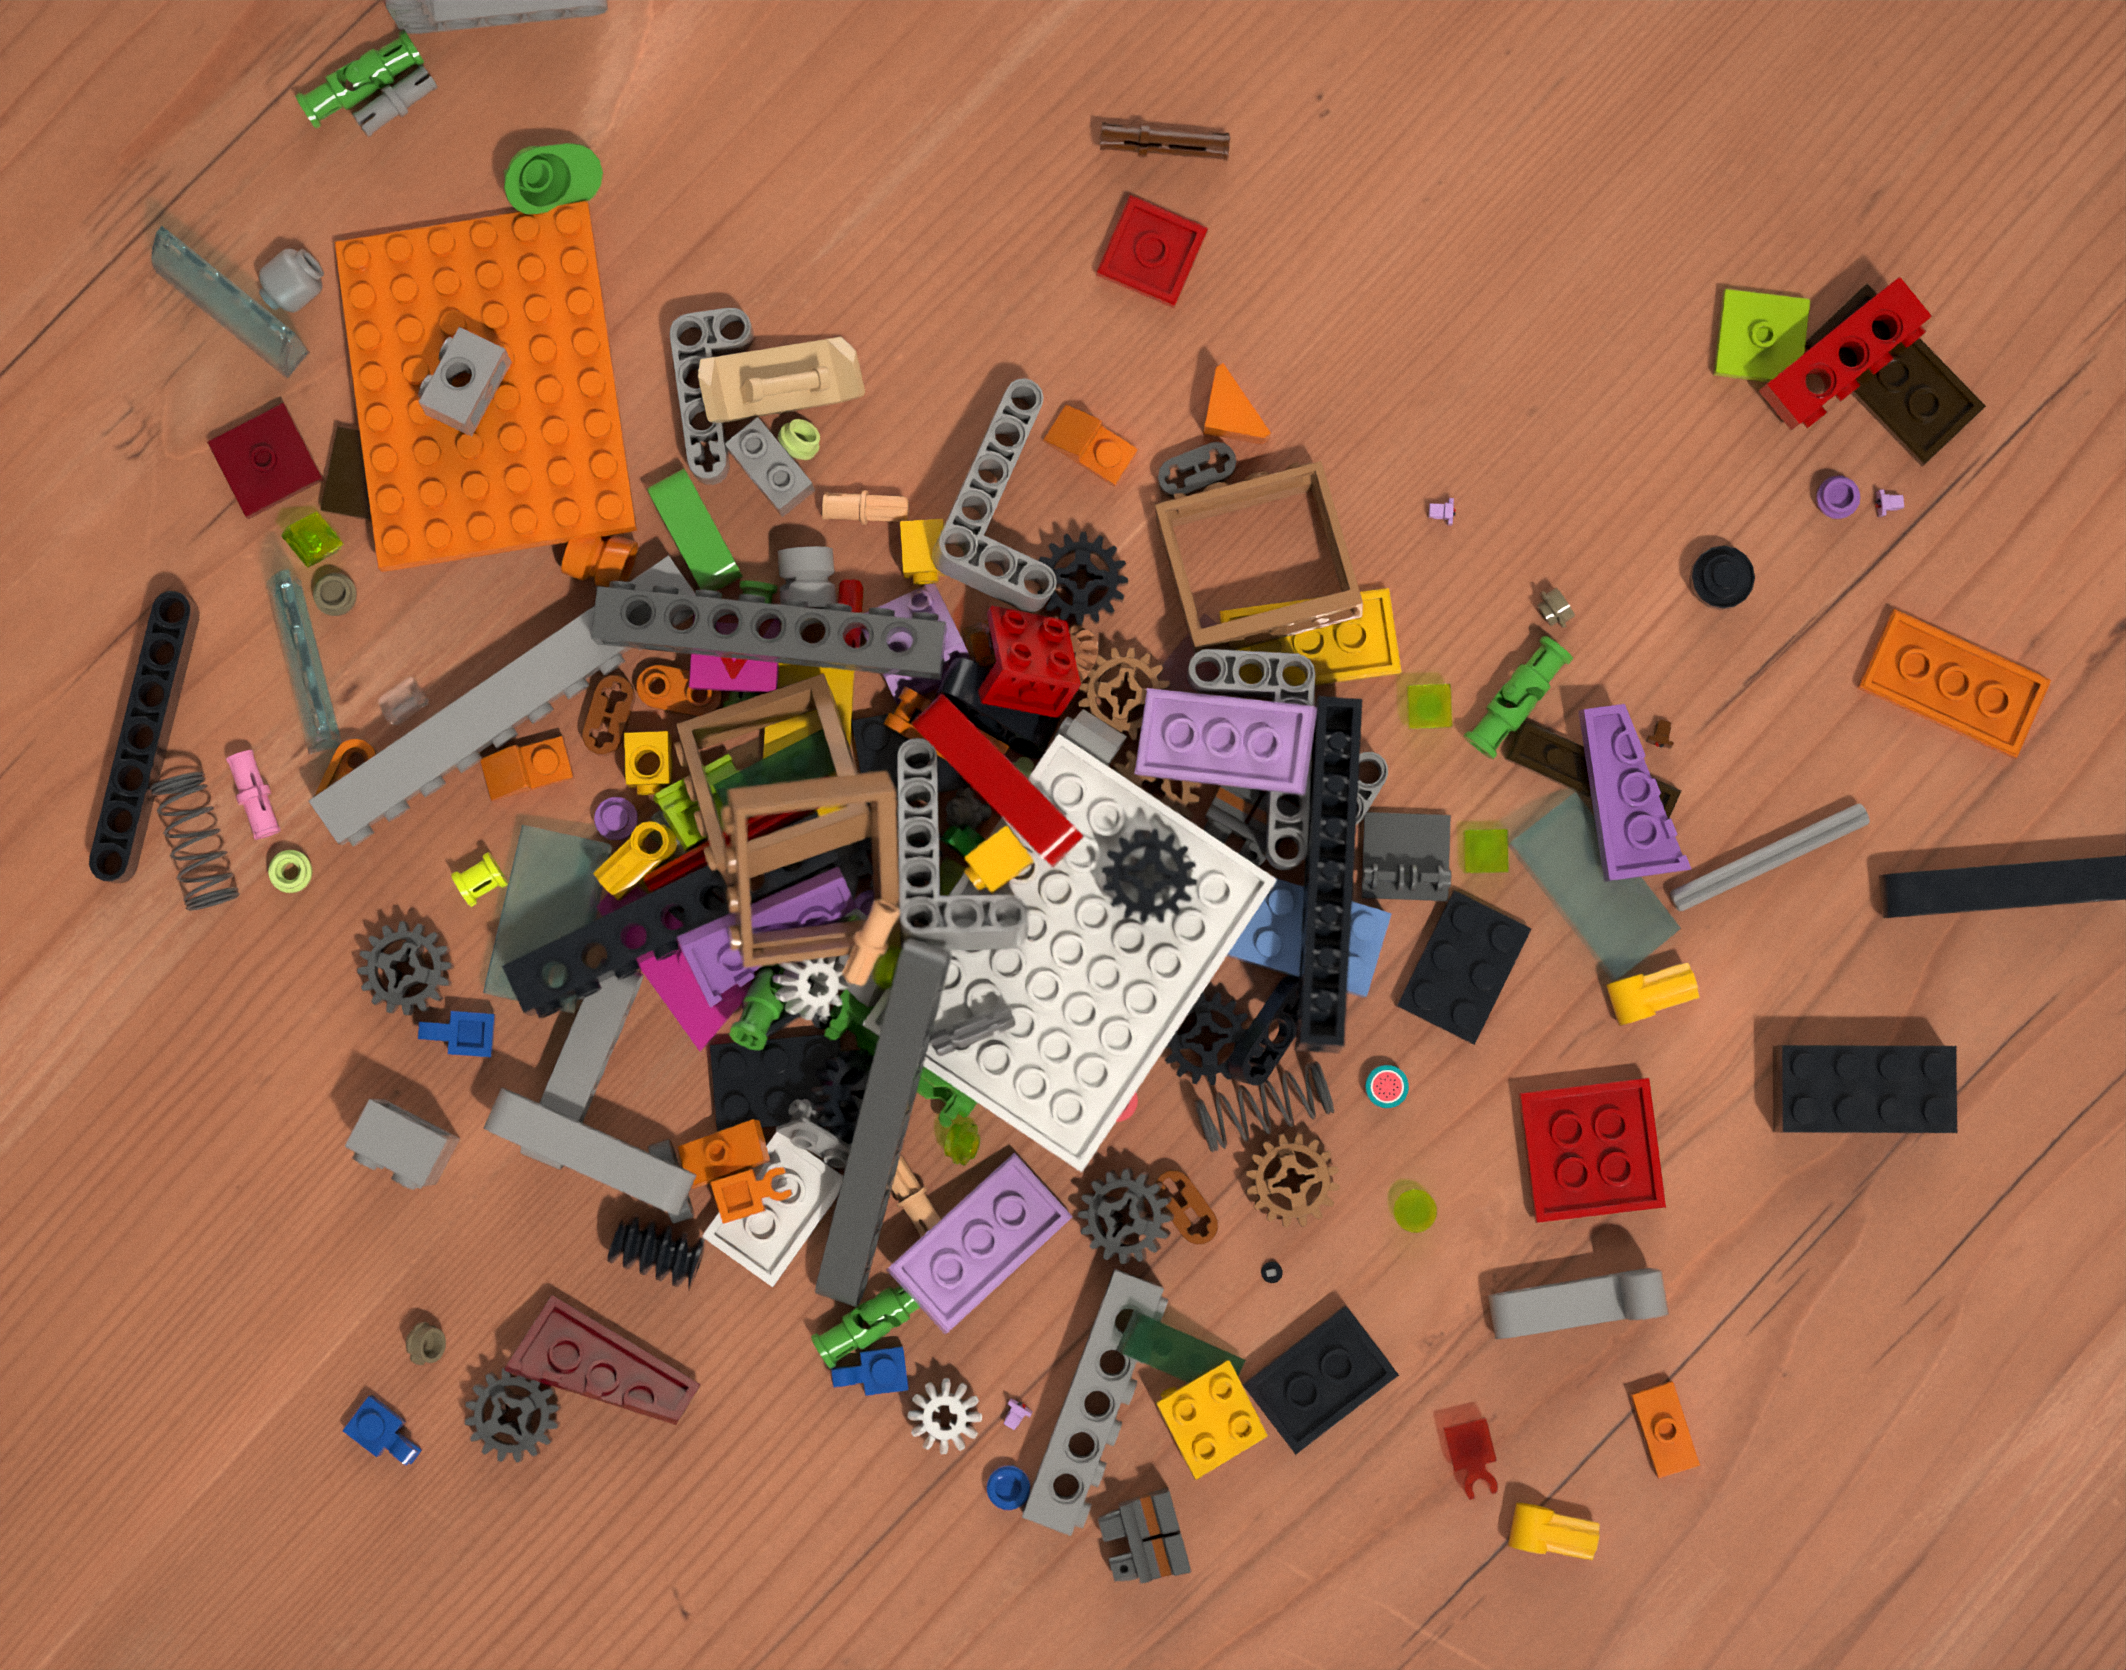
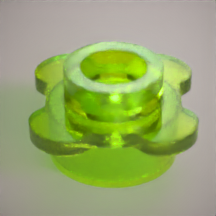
M964 1122L962 1125L955 1123L951 1126L945 1140L944 1154L946 1157L952 1158L954 1164L960 1163L966 1166L970 1159L975 1158L980 1146V1135L977 1134L978 1126L976 1124H971L970 1126L968 1122Z

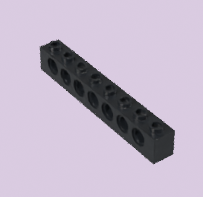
M1319 696L1314 705L1317 708L1312 742L1308 848L1305 856L1295 1051L1339 1054L1345 1046L1362 699Z
M815 812L783 829L821 816L818 812ZM837 848L804 859L802 867L797 871L788 872L781 867L764 873L765 881L763 886L756 891H750L751 904L844 864ZM709 865L503 965L502 968L523 1013L529 1016L537 1014L539 1019L545 1018L563 1008L561 1002L574 995L580 1000L597 993L602 989L600 985L602 981L616 976L617 980H622L634 975L641 970L639 963L655 956L657 961H661L678 953L681 950L678 945V936L730 914L726 898V887L729 886L726 885L719 869L711 871ZM713 888L723 889L725 892L723 906L717 910H707L704 905L706 893ZM675 907L683 908L686 913V920L683 926L676 930L668 929L665 924L667 912ZM636 926L644 927L647 934L645 943L640 948L630 949L626 944L628 931ZM597 945L604 946L607 951L606 962L599 968H590L587 963L589 950ZM562 964L568 972L567 980L562 986L552 988L548 982V973L552 967Z

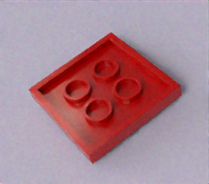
M1649 1078L1518 1093L1535 1223L1666 1207Z

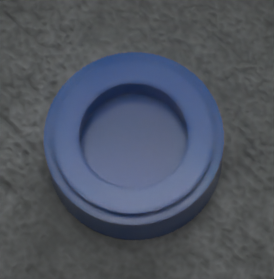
M1004 1465L995 1469L987 1482V1494L990 1501L996 1507L1003 1510H1014L1021 1507L1027 1501L1030 1494V1481L1027 1474L1019 1467L1013 1465Z

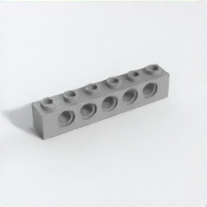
M1114 1268L1022 1512V1518L1069 1536L1072 1535L1075 1526L1083 1529L1092 1505L1085 1502L1090 1485L1099 1486L1107 1465L1106 1462L1100 1460L1106 1444L1114 1446L1122 1425V1421L1115 1419L1121 1403L1129 1405L1138 1382L1131 1378L1136 1362L1145 1364L1153 1343L1152 1339L1146 1337L1152 1321L1160 1323L1169 1300L1162 1297L1163 1286ZM1133 1309L1140 1315V1325L1135 1331L1124 1333L1116 1327L1115 1318L1121 1310ZM1108 1350H1117L1125 1357L1124 1367L1121 1371L1114 1374L1105 1372L1100 1366V1358ZM1101 1391L1109 1397L1110 1404L1104 1413L1092 1414L1085 1408L1084 1401L1089 1393ZM1078 1432L1088 1433L1094 1440L1092 1451L1086 1455H1077L1069 1447L1070 1438ZM1068 1473L1077 1478L1079 1487L1074 1494L1062 1496L1055 1491L1053 1483L1061 1474Z

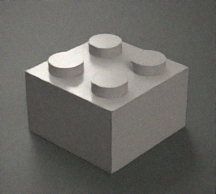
M369 1099L345 1147L355 1152L352 1157L353 1160L373 1170H376L377 1167L380 1169L385 1167L394 1172L391 1177L392 1180L415 1190V1188L422 1189V1187L437 1184L460 1138L385 1099Z

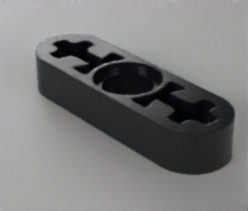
M1289 975L1279 982L1233 1050L1229 1059V1072L1234 1080L1255 1086L1264 1083L1295 1039L1299 977ZM1277 1019L1279 1032L1276 1038L1270 1041L1268 1036L1269 1026Z

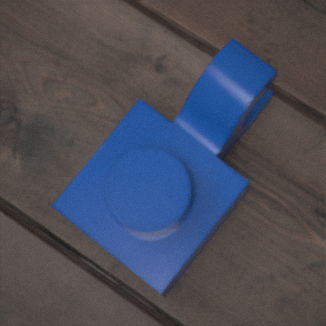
M451 1011L450 1024L419 1022L418 1039L448 1041L447 1054L492 1057L496 1014Z
M903 1346L860 1351L861 1365L837 1367L831 1370L833 1388L864 1383L865 1396L909 1390Z
M373 1395L367 1397L343 1429L345 1434L375 1457H380L384 1450L387 1449L397 1460L407 1466L409 1463L413 1464L422 1452L420 1447L399 1433V1430L406 1421Z

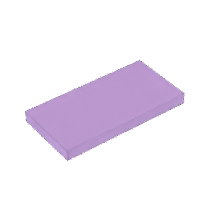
M1147 688L1135 774L1145 777L1305 795L1317 708L1306 705Z
M1013 1153L897 1259L887 1271L944 1334H947L1072 1218V1215L1023 1161Z

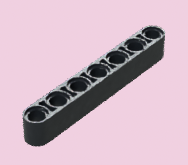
M177 591L161 593L155 599L151 608L89 857V867L92 874L105 882L119 884L127 882L135 875L138 868L155 795L151 793L150 787L159 782L199 623L200 611L197 604L189 597ZM182 602L185 607L183 618L176 623H170L167 618L169 607L173 603ZM171 643L174 647V657L168 664L160 665L157 660V652L162 645ZM161 685L164 691V698L159 705L150 707L146 700L147 692L151 687ZM150 727L154 734L153 741L148 747L140 749L136 743V735L142 728ZM139 768L143 774V782L138 789L130 791L126 786V776L131 770ZM128 810L133 818L132 825L126 832L120 833L116 829L115 819L121 811ZM118 852L122 858V866L116 874L110 875L105 869V860L111 853Z
M2126 855L1879 875L1883 918L2126 900Z

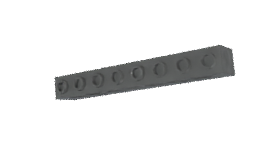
M610 581L609 587L597 586L591 638L597 645L942 679L947 627L945 622L938 621V615L913 612L912 618L894 617L895 611L886 608H869V614L851 612V606L838 603H827L825 609L808 608L809 602L798 599H783L782 605L766 604L765 597L750 594H740L739 601L722 599V593L711 590H696L695 596L678 595V588L662 585L653 586L652 592L635 590V584L623 581ZM642 605L650 607L652 615L646 624L635 626L630 623V614L633 609ZM682 610L694 612L695 621L689 629L677 630L673 627V619L678 612ZM727 614L738 617V627L733 633L723 635L716 631V623L720 617ZM777 619L782 623V630L777 637L765 639L759 635V628L765 620ZM812 623L821 624L826 629L824 638L815 644L807 643L802 639L803 630ZM853 628H863L869 633L867 643L860 648H852L845 643L847 633ZM898 632H905L913 638L911 647L901 653L892 651L888 647L891 636Z

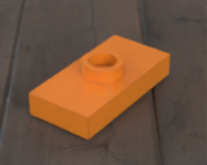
M756 1119L677 1146L682 1167L697 1175L691 1187L692 1189L770 1162L760 1120Z
M1669 1381L1631 1393L1630 1396L1656 1477L1662 1478L1700 1466L1674 1382Z

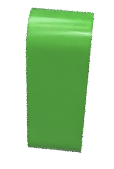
M685 468L647 488L649 495L701 590L718 591L743 577Z

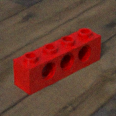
M1899 276L1773 378L1759 392L1790 430H1793L1800 423H1803L1808 429L1827 413L1823 405L1832 397L1836 396L1840 402L1861 386L1856 380L1858 376L1867 369L1873 375L1894 359L1889 353L1890 350L1900 342L1905 348H1908L1927 331L1923 328L1922 324L1929 320L1932 315ZM1873 321H1882L1888 326L1890 330L1888 340H1881L1874 335L1872 331ZM1841 347L1850 348L1855 352L1857 356L1855 367H1848L1840 361L1839 349ZM1807 374H1815L1822 379L1824 383L1822 394H1815L1807 388L1805 382Z

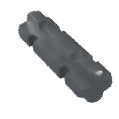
M1008 1005L1000 1006L991 1010L992 1014L986 1016L983 1013L953 1025L952 1030L947 1031L945 1028L933 1033L930 1036V1041L935 1053L938 1056H943L955 1051L954 1047L960 1045L963 1048L993 1036L994 1031L999 1030V1032H1003L1013 1028L1016 1022Z

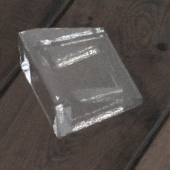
M409 677L380 697L378 704L386 720L398 726L428 705L430 700L416 680Z

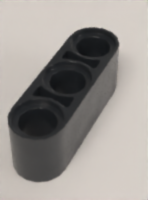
M954 658L934 698L936 699L943 693L978 729L1003 742L1010 749L1025 757L1032 759L1041 758L1054 734L1060 717L1055 718L981 703L978 690L990 671L969 659Z

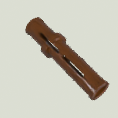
M1102 122L1100 150L1138 152V157H1147V153L1223 159V161H1227L1230 133L1152 128L1149 123L1141 122L1140 126L1116 125Z

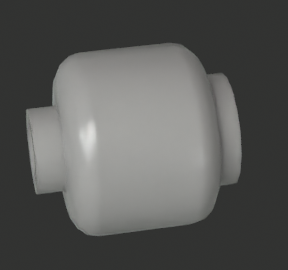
M287 248L260 269L259 280L262 288L259 290V293L266 304L272 309L277 310L280 307L291 313L297 312L322 291L323 282L321 277L324 276L323 269L306 250L300 249L296 251Z

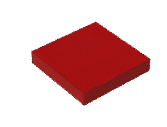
M1130 195L1096 272V276L1175 309L1207 235L1208 228Z

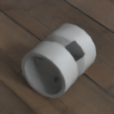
M795 547L778 551L779 576L786 580V584L780 587L781 605L783 599L804 600L809 602L808 608L825 609L827 603H836L835 585L828 581V577L834 574L833 548Z

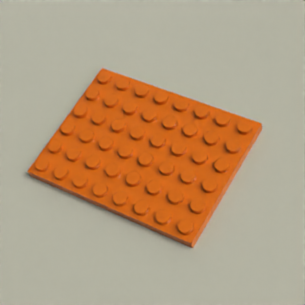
M588 201L558 205L552 210L540 214L515 212L335 242L377 564L381 572L565 543L573 539L602 537L638 531L591 210ZM459 327L505 348L512 361L472 437L427 416L419 404L420 398L418 397L423 380L427 375H433L440 363L439 352L443 343L448 337L453 338ZM469 373L457 375L452 381V386L463 387L467 385L472 375Z

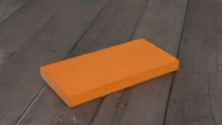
M1894 609L1887 619L1857 688L2015 759L2020 753L2051 680Z

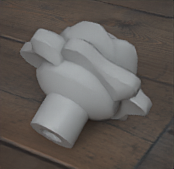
M972 787L958 788L956 797L952 798L945 808L948 825L961 830L967 825L976 831V828L982 821H988L991 817L990 806L988 804H981V801L975 797Z

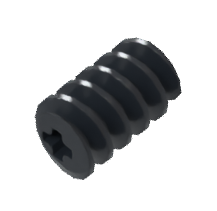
M635 1213L627 1223L623 1222V1219L621 1220L613 1238L607 1262L614 1263L623 1254V1268L630 1269L639 1260L640 1274L646 1275L653 1266H656V1280L663 1281L672 1272V1286L679 1287L688 1278V1290H690L703 1258L705 1240L700 1237L690 1247L688 1246V1232L684 1231L674 1241L672 1240V1226L669 1225L660 1235H657L656 1221L653 1219L649 1221L644 1229L639 1228V1214Z

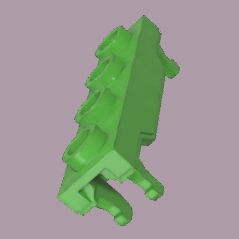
M845 989L839 996L843 1004L840 1006L835 1005L830 1012V1016L833 1019L825 1030L824 1036L829 1040H836L848 1029L856 1036L857 1047L861 1050H868L869 1056H874L879 1036L863 1026V1023L875 1006H865L851 992ZM923 1066L917 1093L925 1099H940L946 1104L938 1118L940 1124L947 1128L952 1124L951 1120L955 1119L958 1114L963 1118L968 1117L978 1102Z

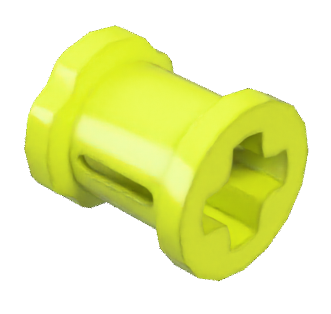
M489 852L483 855L481 862L462 873L456 871L451 874L459 892L471 907L477 904L479 897L497 886L501 888L508 886L506 877Z

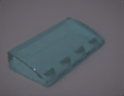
M161 226L158 229L153 241L151 256L155 272L288 379L309 354L298 336L166 228Z
M289 569L282 570L267 581L266 590L307 751L309 754L336 748L342 744L302 583Z
M1576 792L1507 844L1612 981L1623 976L1681 929L1642 877L1604 882L1595 817Z
M522 825L483 993L518 1001L502 966L596 920L598 911L596 907L600 903L603 886L593 873L610 857L612 845ZM559 964L550 969L548 982L552 988L560 987L566 982L568 977L566 967ZM574 995L562 1001L561 1005L563 1008L560 1011L574 1013L577 996Z

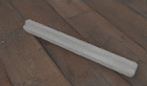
M1855 804L1684 884L1670 892L1673 905L1678 911L1689 909L1864 827L1870 822L1868 813L1862 804Z

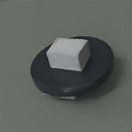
M815 1013L812 1022L818 1029H827L833 1018L831 1016L822 1017Z
M1268 1262L1262 1267L1261 1275L1266 1282L1276 1283L1282 1278L1283 1270L1278 1263Z

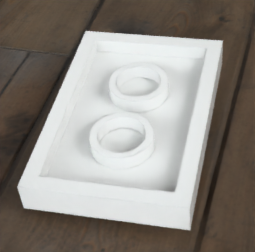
M779 1132L775 1133L767 1145L770 1162L751 1169H754L756 1179L759 1181L764 1178L769 1170L776 1167H785L786 1173L775 1176L772 1180V1187L778 1192L792 1189L793 1194L789 1198L779 1201L769 1197L763 1198L766 1211L725 1224L722 1223L720 1213H718L702 1236L771 1287L779 1280L838 1197L844 1177L808 1150L794 1146L791 1143V1139Z

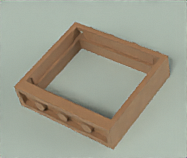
M1322 461L1300 466L1299 462H1295L1289 465L1285 471L1270 475L1266 471L1256 472L1247 476L1243 482L1232 485L1219 482L1207 486L1201 493L1186 496L1184 493L1174 494V499L1155 504L1156 521L1194 655L1201 650L1207 649L1238 650L1362 617V597ZM1312 491L1341 592L1201 628L1173 527Z
M824 673L676 724L681 741L674 743L675 750L681 766H688L691 774L684 777V782L691 801H698L701 809L694 812L696 824L701 836H708L711 846L704 848L705 856L711 871L719 869L727 886L733 884V873L727 874L724 847H727L700 749L817 709L837 776L858 775L838 708ZM867 802L846 804L847 808L748 841L749 878L871 837V814Z
M887 771L728 790L729 806L722 807L721 815L724 833H730L731 846L724 847L727 874L733 873V886L726 887V898L729 913H735L736 925L728 927L731 951L738 950L744 968L851 955L856 944L853 939L856 932L862 931L866 920L752 934L746 816L870 801L874 901L878 899L887 901L900 910L895 789ZM900 915L896 918L885 942L888 947L887 950L901 948Z

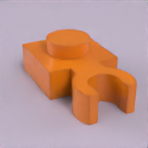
M776 1167L769 1170L764 1178L759 1181L756 1179L754 1169L710 1182L722 1223L725 1224L766 1211L763 1198L769 1197L778 1201L789 1198L793 1194L792 1189L778 1192L772 1187L773 1178L786 1173L785 1167Z

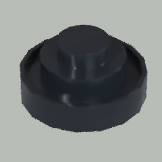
M1725 545L1712 547L1702 553L1692 565L1690 573L1691 589L1697 599L1707 607L1718 610L1731 609L1745 601L1753 590L1755 582L1754 568L1747 555L1737 548Z

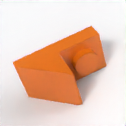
M1066 405L1043 442L1115 487L1136 456L1138 449L1104 428L1102 420Z
M563 736L523 747L513 745L480 760L491 801L575 779Z

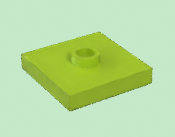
M1725 289L1722 296L1713 376L1770 382L1804 354L1810 299Z

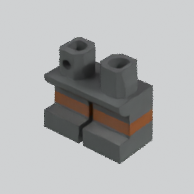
M1221 785L1205 816L1208 821L1203 831L1225 844L1230 833L1242 838L1246 842L1239 855L1259 867L1266 859L1268 791L1265 792L1249 823L1246 824L1245 820L1262 790ZM1281 797L1277 799V809L1284 816L1291 817L1299 813L1300 808ZM1283 838L1275 842V851Z
M1168 1487L1120 1502V1509L1110 1511L1098 1518L1104 1542L1127 1536L1131 1548L1129 1552L1108 1557L1115 1582L1139 1578L1140 1584L1166 1576L1191 1573Z

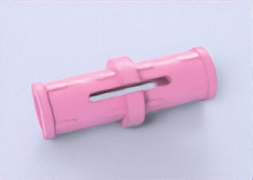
M253 750L242 751L226 758L239 792L235 797L238 805L244 806L254 834V840L279 833L281 829L278 826L268 798L271 795L269 785L263 784Z

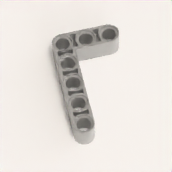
M385 0L386 8L400 31L405 30L406 33L410 34L588 17L603 14L608 10L607 0Z
M1023 378L1013 381L999 402L933 548L932 560L936 569L941 573L1025 612H1036L1043 608L1056 588V576L1052 569L1042 562L984 536L1043 404V392L1039 385L1032 380ZM1012 398H1020L1026 401L1029 405V410L1018 409L1013 404ZM1004 434L1012 440L1013 446L1006 447L1001 445L996 440L995 435ZM979 471H990L996 477L997 483L985 482L979 476ZM962 508H974L980 514L981 519H968L963 514ZM955 544L959 546L964 552V557L957 558L951 556L947 552L945 545ZM993 562L998 564L1003 570V575L994 576L986 570L984 563ZM1031 580L1038 583L1042 588V594L1030 593L1026 589L1024 581Z
M1207 649L1196 653L1190 660L1187 680L1191 688L1198 693L1272 698V702L1314 706L1315 670L1311 661L1304 655ZM1201 662H1211L1219 670V677L1212 682L1202 681L1196 675L1195 667ZM1245 664L1256 665L1262 672V680L1257 684L1245 683L1239 676L1240 667ZM1290 666L1300 668L1305 674V683L1296 687L1288 685L1283 679V670ZM1312 749L1305 795L1268 791L1265 852L1269 863L1279 870H1292L1306 856L1308 848ZM1282 795L1293 796L1299 802V813L1291 817L1284 816L1277 809V799ZM1281 838H1288L1294 841L1298 848L1297 857L1292 860H1284L1278 857L1275 852V842Z
M921 738L909 739L902 744L898 752L899 899L902 941L905 943L908 938L946 950L1017 948L1024 943L1028 935L1029 912L1027 905L1022 899L1012 895L940 896L936 749L927 740ZM916 761L927 764V766L921 769H913L908 765ZM916 800L928 803L923 808L909 806L911 802ZM918 839L929 843L923 848H914L909 845V843ZM917 879H923L930 883L924 888H914L910 885L912 881ZM1010 917L1016 919L1019 923L1012 927H1006L999 924V921ZM967 918L974 921V924L970 927L962 928L955 925L954 922ZM923 919L930 922V925L926 928L918 929L912 927L910 923L914 920Z

